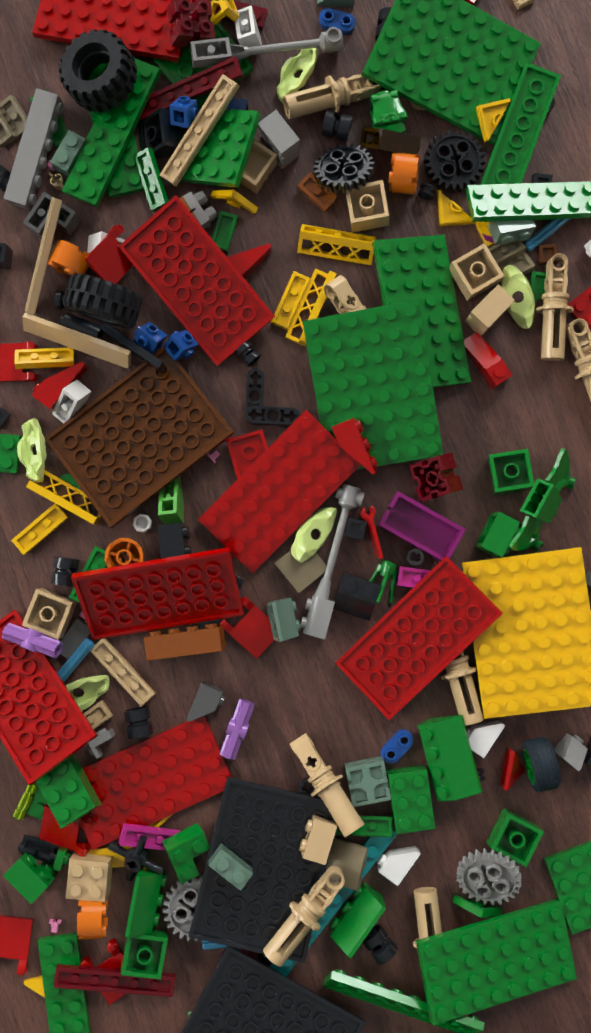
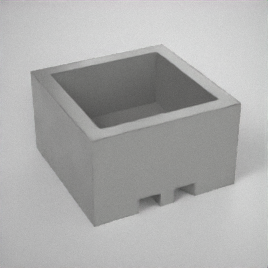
M277 110L258 123L259 141L277 154V162L281 169L300 156V139Z

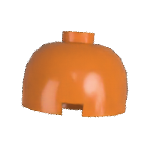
M119 538L108 545L104 560L107 567L144 562V552L137 541L131 538Z

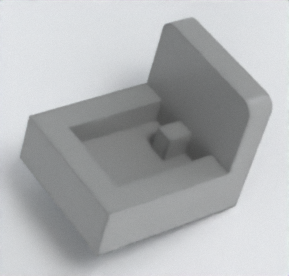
M103 728L97 731L98 736L88 743V750L92 756L95 755L96 759L104 754L100 744L115 735L113 728L108 730Z

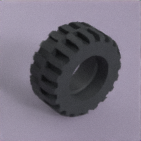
M94 29L90 30V33H81L79 38L75 37L72 40L70 46L67 45L65 54H62L60 59L62 64H59V77L63 87L75 102L87 111L102 112L104 110L107 112L112 107L117 108L123 100L126 101L128 99L129 92L132 93L134 89L133 83H136L137 65L123 41L113 32L101 29L98 32ZM109 63L102 75L96 79L88 80L91 72L97 66Z
M77 273L70 276L63 300L64 307L73 312L128 329L136 326L143 302L140 294L128 288L97 277Z

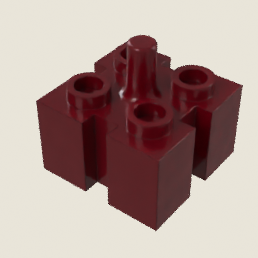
M171 0L167 7L169 23L174 24L170 29L172 46L187 47L192 41L215 39L214 24L209 22L212 17L211 0H195L193 3L189 0Z
M452 452L409 465L413 480H417L419 487H416L419 502L464 490L460 476H455L453 468L457 466Z

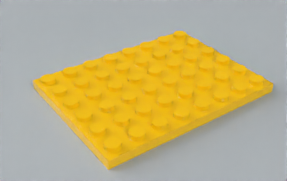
M577 547L463 562V573L503 612L497 620L473 641L484 719L591 707V610L582 548Z

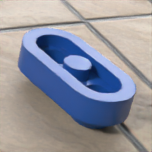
M326 8L319 14V25L324 30L336 27L341 30L342 35H350L355 29V18L349 13Z
M406 729L398 730L383 745L380 754L384 762L388 764L396 763L413 745L414 739L410 731ZM402 737H407L406 743H401ZM393 751L394 756L388 757L387 753Z

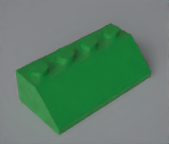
M463 716L429 718L418 724L437 801H455L483 792Z

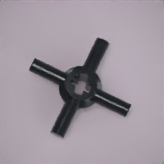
M141 835L136 847L126 849L113 842L108 847V850L125 857L124 866L128 870L126 874V880L132 881L135 872L144 867L160 875L164 870L163 866L148 860V850L144 848L147 841L145 835Z

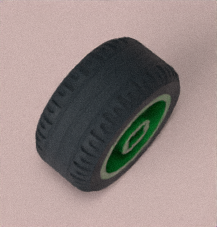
M545 737L524 741L522 756L526 774L532 788L537 792L557 789L561 783V774L557 756L551 742Z

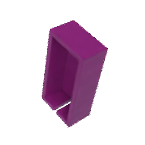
M399 491L394 494L387 507L390 511L386 510L377 525L438 561H441L445 556L449 558L452 556L466 530Z

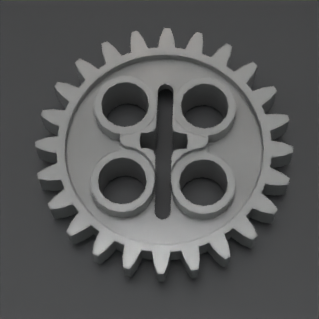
M484 848L483 853L476 849L475 855L468 852V857L463 856L462 861H459L456 873L459 888H463V894L469 893V898L476 897V902H479L481 899L484 905H486L487 901H490L492 905H494V901H497L501 905L503 899L509 902V897L515 898V893H519L521 873L519 872V866H515V860L509 861V855L502 857L501 851L498 854H494V849L487 853V850Z
M200 874L198 879L193 878L182 885L178 879L177 887L171 885L170 889L172 892H166L168 899L163 901V904L166 906L163 908V913H166L164 921H169L167 928L174 927L173 934L179 931L180 939L187 935V941L191 938L189 937V931L195 911L191 907L196 905L202 882V874ZM188 891H193L196 895L194 897L189 898L185 895V893ZM179 909H184L187 913L180 916L176 912Z

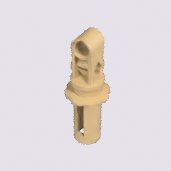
M361 74L353 75L346 79L342 77L337 81H334L332 76H327L324 85L283 95L284 111L288 119L329 108L339 113L340 106L350 105V102L361 101L369 98L372 94H378L382 86L378 84L373 85L371 83L373 81L361 76Z
M561 253L555 254L546 263L545 293L542 294L543 306L536 308L537 313L543 314L541 360L547 361L564 360L566 315L574 311L573 307L567 306V300L569 299V294L567 293L568 259ZM554 260L560 263V268L554 266ZM553 328H554V348H553Z
M339 275L324 285L326 296L331 300L339 314L367 309L362 305L345 277Z
M578 318L567 324L566 335L571 351L576 359L574 364L578 366L579 374L574 378L582 377L581 380L584 382L591 401V332L588 323L584 319ZM574 324L579 326V333H576L574 331Z
M463 651L445 667L446 673L441 676V679H448L458 715L463 716L466 726L479 723L484 720L472 678V674L477 668L469 666V657L464 655ZM460 676L463 679L471 711H467L458 677Z
M304 733L292 741L290 746L310 776L308 782L315 789L311 796L318 795V797H321L343 836L347 837L365 825L340 786L341 782L339 780L343 778V775L335 776L331 765H325L308 734ZM310 758L317 759L315 767L309 766Z
M330 866L313 885L310 892L303 894L300 903L293 901L289 904L292 913L263 949L264 954L272 963L282 967L310 929L314 931L320 930L321 926L318 919L325 915V908L331 904L345 882L340 867ZM334 874L340 876L337 881H331L330 877Z
M421 887L413 891L419 937L413 942V947L417 948L416 940L429 937L425 904H429L432 935L442 933L437 889L434 887Z

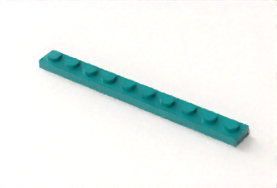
M394 829L393 838L368 837L362 844V846L368 848L366 867L363 869L362 879L397 834ZM343 886L331 904L325 908V915L318 919L321 928L318 931L312 930L309 947L354 891L353 889ZM287 959L282 967L274 963L268 966L287 976L297 964V961Z

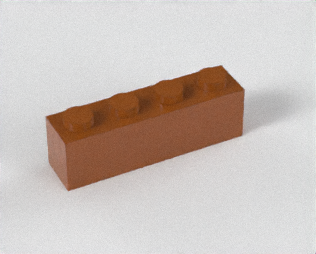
M217 623L206 624V628L198 629V626L187 627V631H180V628L169 629L168 633L161 634V631L149 632L150 636L144 637L146 660L223 651L226 649L223 626L217 627Z

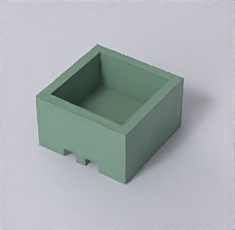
M381 756L344 763L353 807L391 800L385 764Z

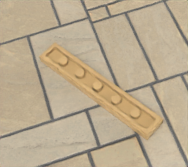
M222 74L160 173L161 177L177 187L240 86L236 82Z
M54 197L51 198L25 306L26 313L32 315L36 312L62 200Z
M28 313L22 316L23 329L28 333L127 369L131 365V350Z

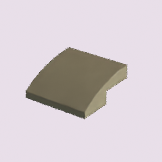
M11 94L0 103V148L22 137L27 121L25 112L15 96Z
M520 240L488 248L501 271L507 265L517 267L523 275L535 270V264L525 252L526 247Z
M291 550L275 562L276 566L298 593L321 576L327 566L317 553L302 563L298 562L291 554Z
M334 837L326 870L330 866L340 867L345 880L343 886L358 891L361 886L362 872L366 867L368 848ZM334 874L330 877V880L337 881L340 876Z

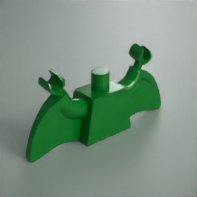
M561 448L554 467L545 481L537 478L520 509V512L529 516H525L520 530L508 546L510 549L520 551L530 547L539 552V548L544 546V543L539 540L543 521L550 523L552 518L557 515V509L562 502L559 494L560 491L565 487L574 490V484L577 479L570 477V459L567 449Z

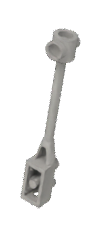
M331 27L326 32H321L319 39L253 47L230 44L229 37L190 42L193 68L200 69L214 66L234 56L240 60L249 57V55L320 47L323 53L343 50L342 32L336 27Z
M343 484L342 488L338 487L335 498L339 499L338 504L342 507L324 577L321 579L314 595H312V599L308 598L305 609L308 610L307 617H302L300 624L304 634L321 639L326 637L335 601L329 600L331 577L349 511L357 506L361 507L365 492H362L360 488Z

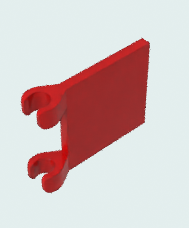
M120 224L113 226L102 241L84 259L102 280L117 284L133 266L131 261L118 247L120 244L115 239L124 231Z
M32 341L0 344V382L37 381V374H34V372H24V369H16L14 364L15 350L37 349V344H34Z
M373 506L368 508L369 515L365 513V508L360 510V516L367 521L376 559H381L383 554L373 520L375 508Z
M244 596L241 599L242 605L249 610L234 627L226 619H222L219 625L223 626L226 632L257 659L274 641L268 616Z
M46 804L44 806L39 839L73 850L79 856L85 857L87 852L90 851L91 846L86 842H78L80 826L84 830L89 831L95 825L96 820L92 816H84L69 827L61 829L51 809Z
M0 915V958L18 959L17 975L23 976L28 970L33 919Z
M113 938L108 941L107 945L108 952L113 956L96 967L121 969L123 952L116 939ZM86 956L82 959L80 966L94 967L91 958ZM100 991L109 1005L127 994Z

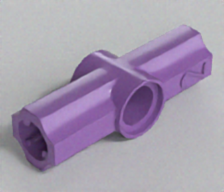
M8 623L2 631L3 639L14 644L16 643L20 647L35 653L40 652L57 658L63 649V643L59 640L44 636L45 634L30 628L25 629Z
M239 698L233 718L231 717L225 733L227 734L220 750V755L223 757L236 759L241 742L244 740L249 727L248 722L255 703Z

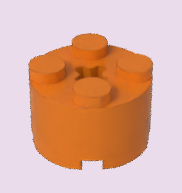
M392 153V171L389 172L388 180L389 192L415 195L420 155Z
M58 240L47 265L55 269L57 274L64 277L66 274L72 276L74 273L86 275L90 266L84 259L89 253L84 251L82 254L76 245L64 240Z
M108 898L105 902L78 901V906H81V910L77 913L78 940L103 939V937L107 936L109 918L106 917L109 903Z

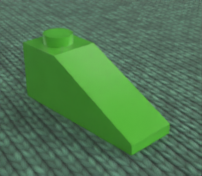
M181 476L159 492L158 516L164 525L184 524Z

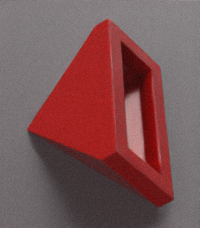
M509 747L506 748L500 786L504 790H509L526 771L515 751Z

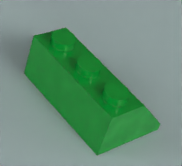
M145 867L138 871L125 937L150 934L154 926L158 927L160 914H157V909L162 906L164 896L160 894L161 887H165L167 875H164L165 868L161 875Z
M364 881L358 891L354 890L352 892L353 897L350 901H346L343 904L338 918L334 917L329 925L331 938L349 958H352L386 909L383 895Z

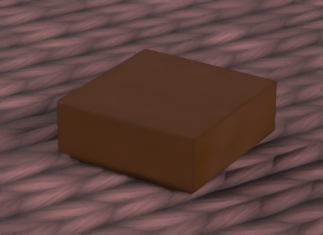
M558 244L537 246L538 265H546L550 258L558 254ZM556 260L553 261V264H558V263H559V262L556 261Z

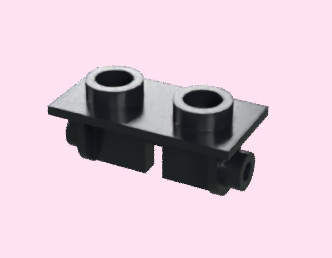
M24 834L22 843L19 844L17 851H19L18 854L23 855L26 852L35 859L54 864L58 849L61 846Z

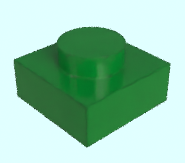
M64 847L58 849L53 870L61 871L64 865H68L71 854L68 853L69 849Z

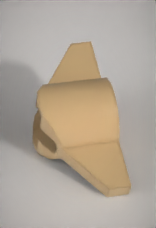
M48 171L47 174L51 177L50 183L54 189L62 190L65 181L61 174L56 173L53 175Z

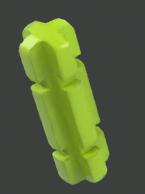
M36 783L27 785L26 791L23 793L17 806L18 808L13 814L14 818L22 820L25 817L26 811L29 809L38 788Z

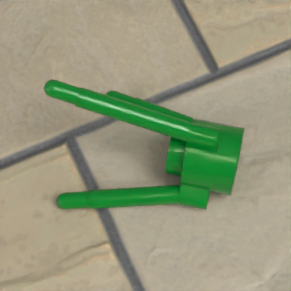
M383 560L381 565H377L370 581H374L379 572H381L380 576L384 577L376 600L377 603H380L387 580L391 579L389 604H392L398 571L396 570V564Z

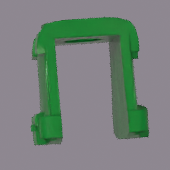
M381 91L378 94H372L370 96L372 128L405 133L406 128L403 122L408 120V116L400 103L398 91Z

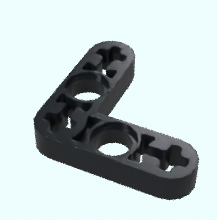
M257 368L251 369L248 372L245 407L247 421L250 424L290 426L293 422H290L289 418H284V422H280L281 411H285L284 415L287 416L290 415V412H294L297 418L300 416L299 411L296 408L263 406L264 374ZM254 373H258L261 379L257 380V387L249 388L250 385L254 386V381L250 377L254 376ZM254 391L260 394V399L255 402L249 398L250 394ZM253 410L257 414H262V410H265V421H261L262 417H256L255 420H252L249 414H252ZM276 411L278 419L270 421L267 418L269 412Z

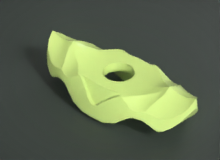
M318 48L301 49L297 56L290 57L284 63L280 74V84L277 86V95L282 103L283 95L297 92L306 84L314 71L319 54ZM303 71L299 78L294 77L296 72Z
M507 265L502 271L504 277L501 280V287L511 297L517 291L524 294L523 301L519 303L513 302L507 311L517 325L523 329H529L535 317V300L531 286L517 267Z
M33 418L22 425L23 437L18 442L17 453L20 462L26 468V476L35 482H43L45 459L47 457L45 438L38 419ZM34 445H36V455H34L32 451Z
M325 507L318 509L302 523L291 546V554L298 562L302 563L309 559L324 544L332 530L337 514L336 508ZM313 529H317L320 533L317 540L311 537Z
M107 675L78 679L66 686L81 710L90 707L100 695L106 693L110 680ZM81 688L84 694L77 697L73 694V690Z

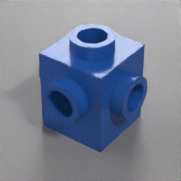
M180 96L169 105L171 125L189 128L199 113L197 100L190 99L188 96Z
M148 322L143 326L140 325L135 330L134 334L136 336L133 342L153 355L162 348L167 335L158 329L156 325Z
M186 329L181 332L175 331L172 333L163 347L171 358L177 361L182 358L188 359L191 357L198 343Z

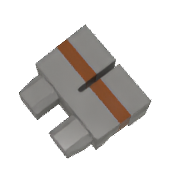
M203 191L194 195L192 192H189L179 198L204 229L211 227L210 222L217 217V212L213 206L203 211L201 206L208 202Z

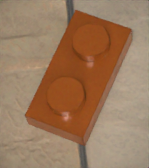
M311 172L297 185V189L324 213L338 200V196L332 191L328 192L327 187L322 189L321 184H317V180H315Z

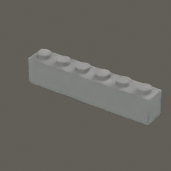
M36 88L3 198L9 205L31 211L32 206L36 203V191L41 186L42 171L47 166L48 151H51L53 146L52 136L57 132V121L64 109L63 102L57 94Z

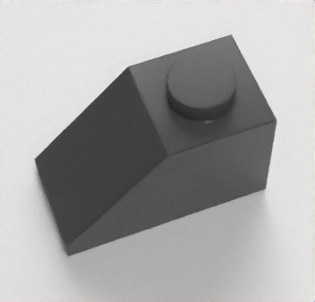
M202 682L186 720L190 722L214 712L217 706L221 707L225 696L222 695L224 690Z

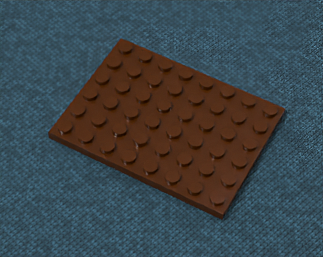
M164 347L153 354L167 367L164 375L143 362L45 437L46 442L110 528L119 524L235 434L180 363L174 361Z

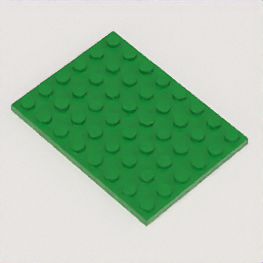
M395 0L361 76L389 91L397 90L398 95L483 140L475 108L479 105L510 98L511 100L524 64L526 62L532 64L541 43L464 0ZM510 103L487 142L493 146L496 143Z
M419 299L302 321L320 424L335 439L332 426L355 417L357 421L360 420L364 431L361 433L364 439H368L371 446L369 450L370 456L375 457L378 466L432 458L443 454ZM360 465L356 470L364 469L365 467Z

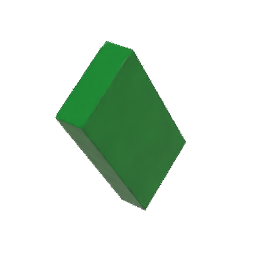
M220 211L212 239L222 252L228 253L238 216Z

